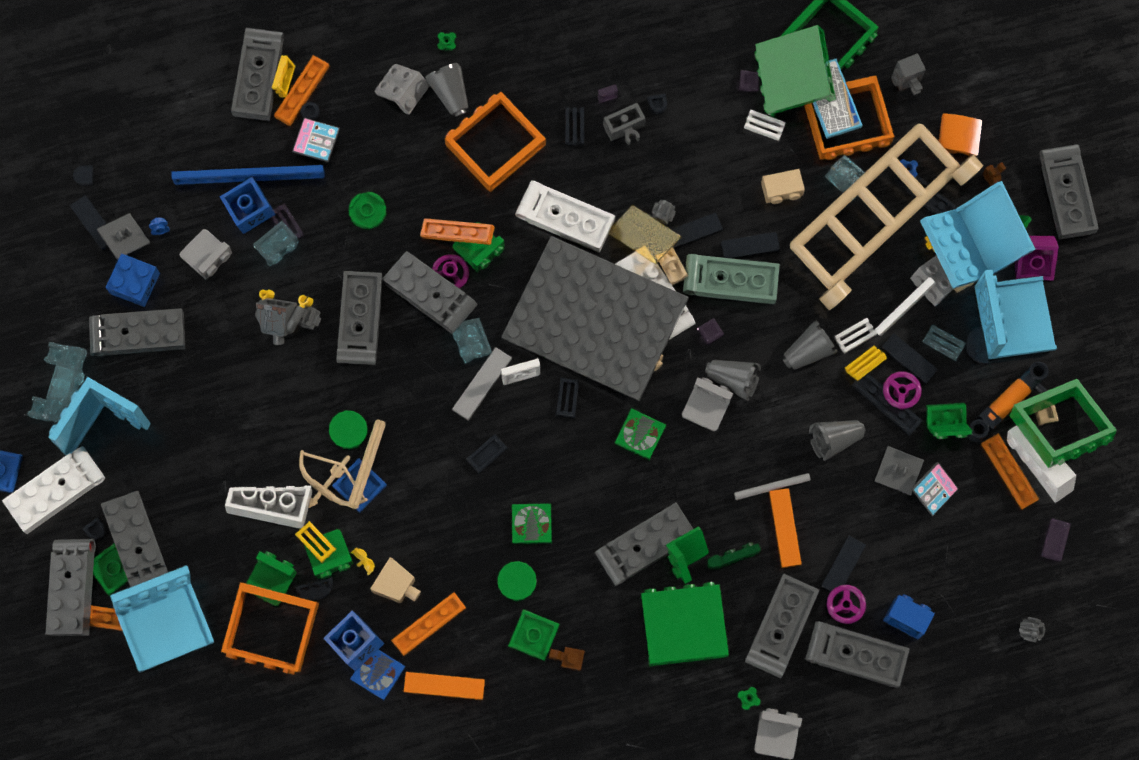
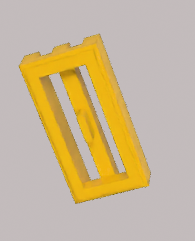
M281 56L272 89L279 94V97L287 96L295 69L294 63L288 56Z
M872 346L846 366L845 370L858 381L886 360L887 357L881 350Z
M310 521L295 534L321 563L336 551L332 544ZM309 527L328 546V551L307 531ZM302 533H305V535L320 549V551L324 554L322 557L302 537Z

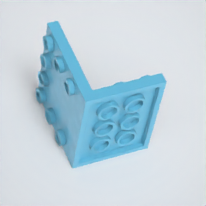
M1002 181L995 183L955 210L928 216L920 220L952 288L977 282L985 270H992L994 275L1035 250Z
M985 270L974 288L988 359L1055 351L1057 346L1054 341L1043 285V276L997 282L996 275L993 276V271Z
M87 377L79 391H75L72 395V402L68 408L65 407L61 412L59 422L50 429L49 438L65 455L72 454L78 448L104 406L109 408L119 419L124 420L126 418L131 422L132 426L139 430L141 427L147 430L151 423L136 404Z
M187 566L110 595L139 673L214 643L192 588L190 572Z

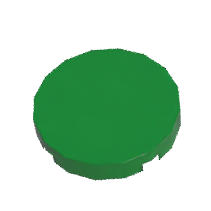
M373 192L357 194L349 205V216L352 222L362 229L378 227L386 216L384 200Z
M343 411L334 416L330 422V437L337 446L343 449L356 448L367 437L368 427L365 419L359 413Z
M519 561L510 562L505 565L498 576V586L501 593L506 598L514 601L524 600L531 596L537 583L536 574L532 567Z

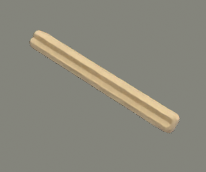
M375 421L348 502L350 508L357 509L359 507L385 428L384 421Z

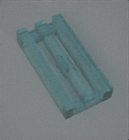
M935 325L931 326L923 340L925 344L955 361L966 344ZM934 331L935 333L941 335L942 337L948 339L949 341L955 343L956 345H958V346H960V347L957 348V347L953 346L952 344L948 343L947 341H945V340H943V339L937 337L936 335L932 334V332ZM929 338H931V339L937 341L938 343L944 345L945 347L951 349L952 351H950V350L944 348L943 346L937 344L936 342L930 340Z

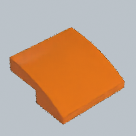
M942 114L939 143L949 153L955 154L959 152L969 156H977L982 120L961 115Z

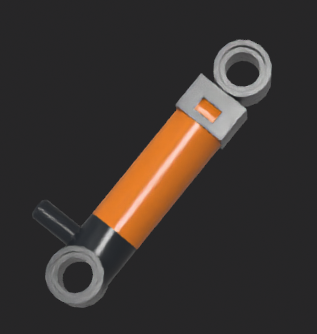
M1039 361L1034 362L970 424L969 427L972 429V434L967 435L969 440L972 442L982 441L988 432L990 433L1012 411L1014 404L1022 402L1034 389L1040 394L1048 391L1040 384L1048 375L1047 365ZM1033 370H1039L1041 376L1034 375ZM974 427L980 428L981 431H982V434H981V435L976 434V433L974 432L973 428H974Z

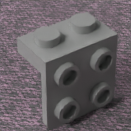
M394 64L375 89V93L395 101L404 113L410 114L430 85L420 72Z
M203 229L180 252V257L206 280L217 271V268L229 259L232 251L229 245L225 242L221 243L208 230Z
M937 255L919 267L910 278L917 287L929 277L936 282L925 294L926 298L934 306L938 305L947 294L956 289L952 288Z
M697 378L682 417L711 431H716L733 393L725 386L720 385L718 387L712 384L713 382L707 378Z
M767 708L766 711H762L755 742V752L792 759L802 718H797L798 714L786 712V715L778 714V710Z

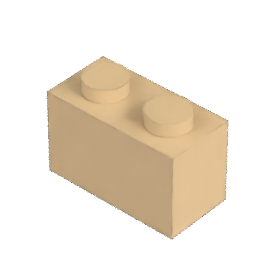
M799 169L762 177L761 184L766 203L778 204L785 199L797 200L803 196L805 189Z

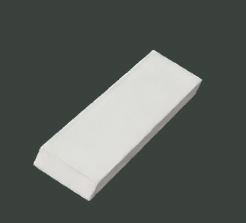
M931 277L925 280L875 329V332L882 336L936 282Z

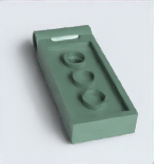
M688 254L686 256L685 270L688 276L684 278L683 293L701 297L775 304L779 264ZM717 277H722L724 280L720 281Z

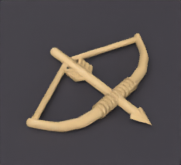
M303 450L300 451L299 468L302 476L310 486L318 491L314 498H310L308 508L318 504L317 501L321 495L339 505L348 506L349 501L336 497L327 488L335 478H341L344 472L352 484H355L354 479L345 467L350 460V456H346L340 463L305 453ZM303 456L335 464L330 470L332 475L324 485L312 479L306 472L303 465ZM362 495L360 504L368 501L364 495Z

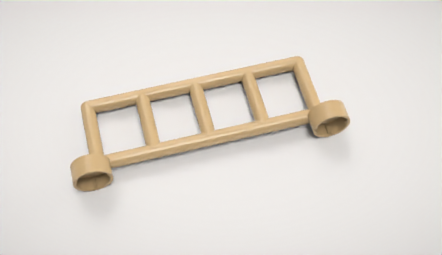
M923 124L915 125L790 243L791 250L828 289L819 298L825 307L831 310L851 292V288L844 280L952 178L960 186L963 185L983 167V164L974 155H971L960 165ZM918 138L947 167L926 188L897 159ZM888 166L916 195L895 217L866 188ZM857 195L886 225L863 247L835 217ZM826 224L854 254L833 276L804 247Z

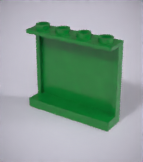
M818 25L755 44L756 51L754 54L759 63L757 71L759 78L762 80L760 89L765 97L763 106L765 112L770 116L776 118V113L823 99L829 102L836 100L824 30Z
M708 582L704 583L702 587H695L694 584L683 586L684 589L666 587L664 591L656 592V589L644 590L645 593H641L649 666L728 657L729 652L720 585Z

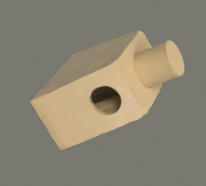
M391 557L371 587V591L374 594L398 603H402L405 596L416 601L421 591L412 586L415 578Z

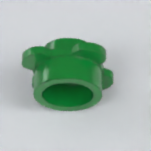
M441 32L438 34V48L440 50L448 51L456 48L454 39H456L455 33L444 34Z
M754 687L738 693L742 708L745 710L754 705L758 706L761 702L756 695L757 690Z

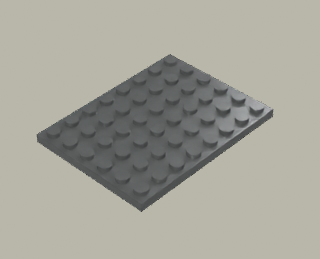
M551 236L502 335V339L640 401L689 298Z

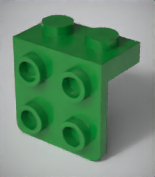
M493 236L491 245L455 242L453 244V249L477 273L481 269H485L495 256H499L505 248L504 240L500 236L497 238Z
M965 403L926 405L927 428L937 439H946L948 436L954 435L958 438H965L967 435L972 434V429L966 423Z
M696 527L666 544L669 553L668 559L673 566L672 571L677 579L681 578L685 584L692 581L687 566L706 556L709 552L700 527Z
M339 529L323 534L336 549L323 563L305 546L317 579L328 578L332 576V573L348 570L351 565H354ZM319 537L315 538L326 551L329 550L328 546ZM311 540L307 541L321 557L324 555Z
M268 551L265 554L259 552L256 557L258 563L246 584L286 594L297 572L293 568L294 565L285 560L280 562L276 560L277 556ZM255 595L274 606H279L281 603L278 600Z

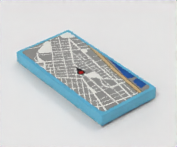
M837 59L829 61L836 100L829 102L823 99L813 102L827 139L862 128L861 120Z

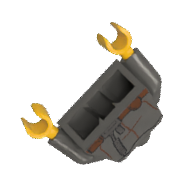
M261 290L259 296L262 300L256 303L255 317L260 324L261 331L265 334L273 335V344L282 345L285 343L284 336L294 332L305 312L304 308L312 306L313 299L301 295L298 299L300 305L297 306L295 302L273 299L275 294L272 290Z

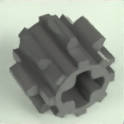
M660 200L659 203H655L652 209V218L661 224L667 225L669 221L672 222L675 216V206L670 202Z
M305 307V312L298 325L313 330L315 326L318 327L321 321L320 311L313 307Z
M1028 617V619H1023L1019 629L1020 636L1024 637V640L1032 642L1042 640L1045 624L1037 618Z

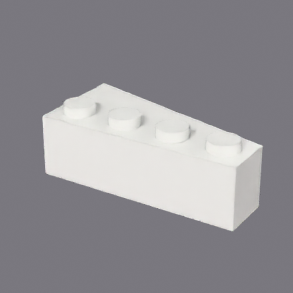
M1017 425L1008 431L1007 442L1009 446L1016 450L1022 461L1028 466L1055 503L1074 490L1076 474L1065 462L1060 466L1058 464L1048 468Z
M286 486V488L234 487L229 489L225 508L229 514L301 529L304 527L312 488L311 486Z

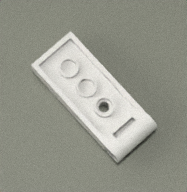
M530 181L515 213L518 218L528 221L532 225L600 253L615 221V215L536 181Z
M646 246L616 263V265L675 291ZM686 305L669 340L695 324V320Z
M80 447L2 501L23 532L28 534L86 492L105 480V476L86 449ZM65 480V484L61 486V481Z

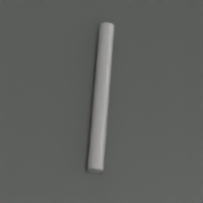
M807 473L735 492L734 496L736 500L807 482L810 481V475Z

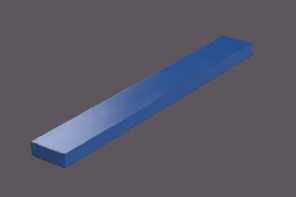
M323 165L172 172V180L175 185L244 182L251 177L255 181L325 178Z

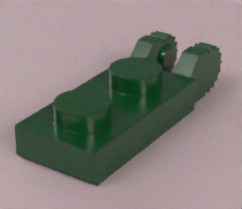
M753 542L743 545L742 549L736 552L735 549L724 552L722 557L714 555L709 558L707 567L713 571L758 555L761 551L759 544L753 545Z

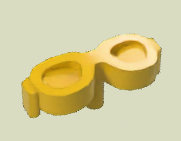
M355 548L351 553L361 560L357 566L360 567L363 564L368 572L367 575H370L374 571V562L367 558V553L364 550Z

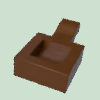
M1001 162L995 168L993 165L985 168L982 175L990 187L1002 181L1001 173L1006 170V167Z
M565 647L564 652L551 649L549 659L562 661L561 667L580 671L585 651Z

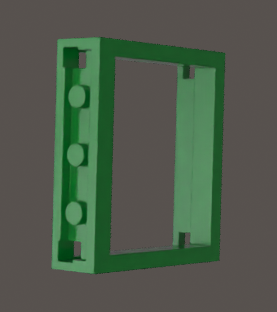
M814 0L781 36L800 31L829 0ZM830 0L867 31L838 62L842 71L844 68L848 69L853 64V58L856 55L860 56L865 51V46L868 42L872 43L878 36L876 33L879 27L847 0Z
M1078 379L1014 404L1010 413L1014 423L1048 468L1058 464L1060 466L1069 459H1077L1081 454L1091 453L1102 445L1107 446L1109 442L1114 440L1113 438L1117 431ZM1074 397L1100 432L1054 451L1028 415Z

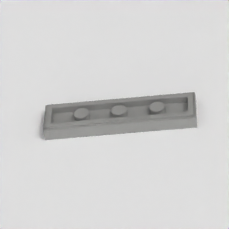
M495 348L457 401L453 411L469 421L500 377L501 369L507 367L512 357Z

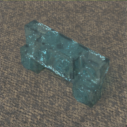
M49 342L50 350L44 361L56 365L47 397L46 399L32 397V409L28 411L27 415L31 418L58 423L61 419V412L65 407L68 408L72 402V395L78 390L79 384L82 385L84 374L82 367L87 351L80 347Z

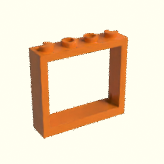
M877 76L846 82L850 95L871 91L884 136L825 149L812 103L805 105L820 159L831 160L838 155L849 156L855 151L861 150L866 152L873 147L879 146L884 148L892 143L894 134Z
M500 92L497 95H492L488 99V103L483 107L479 106L470 118H465L456 130L452 129L449 131L445 138V144L487 190L491 192L546 146V138ZM499 104H502L534 137V140L488 177L455 141Z
M240 582L221 652L227 653L226 657L237 660L238 656L243 657L245 662L256 665L257 661L262 662L264 667L275 670L276 666L284 668L283 672L294 675L295 671H301L319 603ZM247 592L310 609L295 664L232 648Z

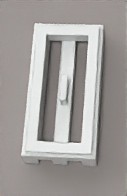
M750 110L744 128L779 141L786 122ZM750 122H752V123H754V124H757V125H760L761 127L771 129V130L776 131V132H778V133L775 134V133H773V132H770V131L764 130V129H762V128L756 127V126H754V125H751Z
M868 318L839 333L834 339L845 354L876 336L877 333L873 330V326L869 323ZM864 325L866 326L865 328L849 336L848 338L842 341L840 340L841 338L857 330L858 328ZM867 331L870 332V334L864 336L863 338L852 343L851 345L847 347L844 346V344L862 335L863 333Z

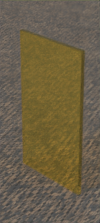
M634 205L624 213L609 231L611 236L655 265L681 238L680 235Z

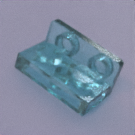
M843 155L830 168L826 178L844 193L865 172Z
M281 221L256 241L253 246L266 260L267 264L271 266L280 262L284 254L292 252L299 242L295 234Z
M479 318L463 321L453 333V337L459 346L460 356L465 363L492 353Z

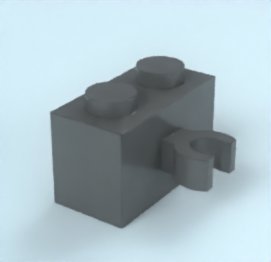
M918 54L897 62L892 74V82L894 86L898 87L899 91L911 88L913 95L921 93L920 90L923 88L920 82L926 69Z
M635 103L604 117L603 127L611 141L625 136L626 143L630 145V136H634L637 141L639 140L640 136L636 130L645 126L646 118L638 103Z

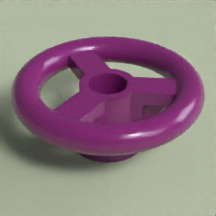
M454 254L441 256L432 267L442 277L452 278L456 283L454 285L458 288H461L469 277V267L466 261ZM446 260H452L451 262H446L443 265L442 271H437L439 265ZM458 262L462 265L464 270L462 279H460L457 276ZM452 269L453 273L449 274L447 271Z
M908 372L893 373L884 383V396L887 402L896 408H910L921 397L920 382L914 375ZM904 377L913 383L908 385L899 384L894 379ZM890 385L894 388L893 395L898 399V402L893 400L890 396ZM916 388L914 398L910 402L904 403V400L909 395V391ZM899 389H904L905 393H900Z
M841 585L830 592L827 598V609L834 620L843 624H851L863 616L866 609V601L864 595L856 587ZM844 591L843 598L838 601L837 606L833 607V599L836 594ZM850 591L859 598L860 609L854 606L850 600ZM843 602H847L849 608L843 607ZM853 612L856 615L850 618H843L836 613L848 614Z

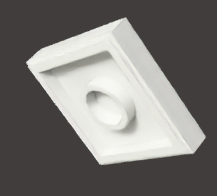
M539 359L502 368L503 385L539 376L540 362Z

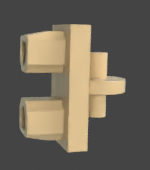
M673 247L656 256L671 285L680 283L688 276Z

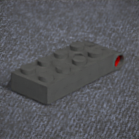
M252 28L245 29L231 108L233 116L270 121L275 94L272 85L282 54L283 32Z
M1079 145L1040 150L1041 168L1058 239L1095 234L1099 228Z
M407 251L382 278L387 287L452 334L478 305L465 292Z
M344 271L337 363L376 365L383 283L382 273ZM359 327L362 328V331L360 332L356 331V329Z
M182 308L101 314V316L89 317L91 356L185 349L184 312ZM124 331H129L128 334L123 335Z
M135 491L101 503L130 587L168 573L139 492ZM137 550H142L141 554H136Z
M674 503L601 547L595 554L614 585L617 586L667 556L669 553L666 544L693 530L678 504ZM639 547L640 552H635L633 548Z
M60 539L53 542L46 635L89 636L94 552L96 548L93 539Z
M783 574L745 662L782 678L819 589ZM774 634H779L781 639H775Z
M816 621L805 660L899 688L910 648ZM843 649H848L849 655H845Z

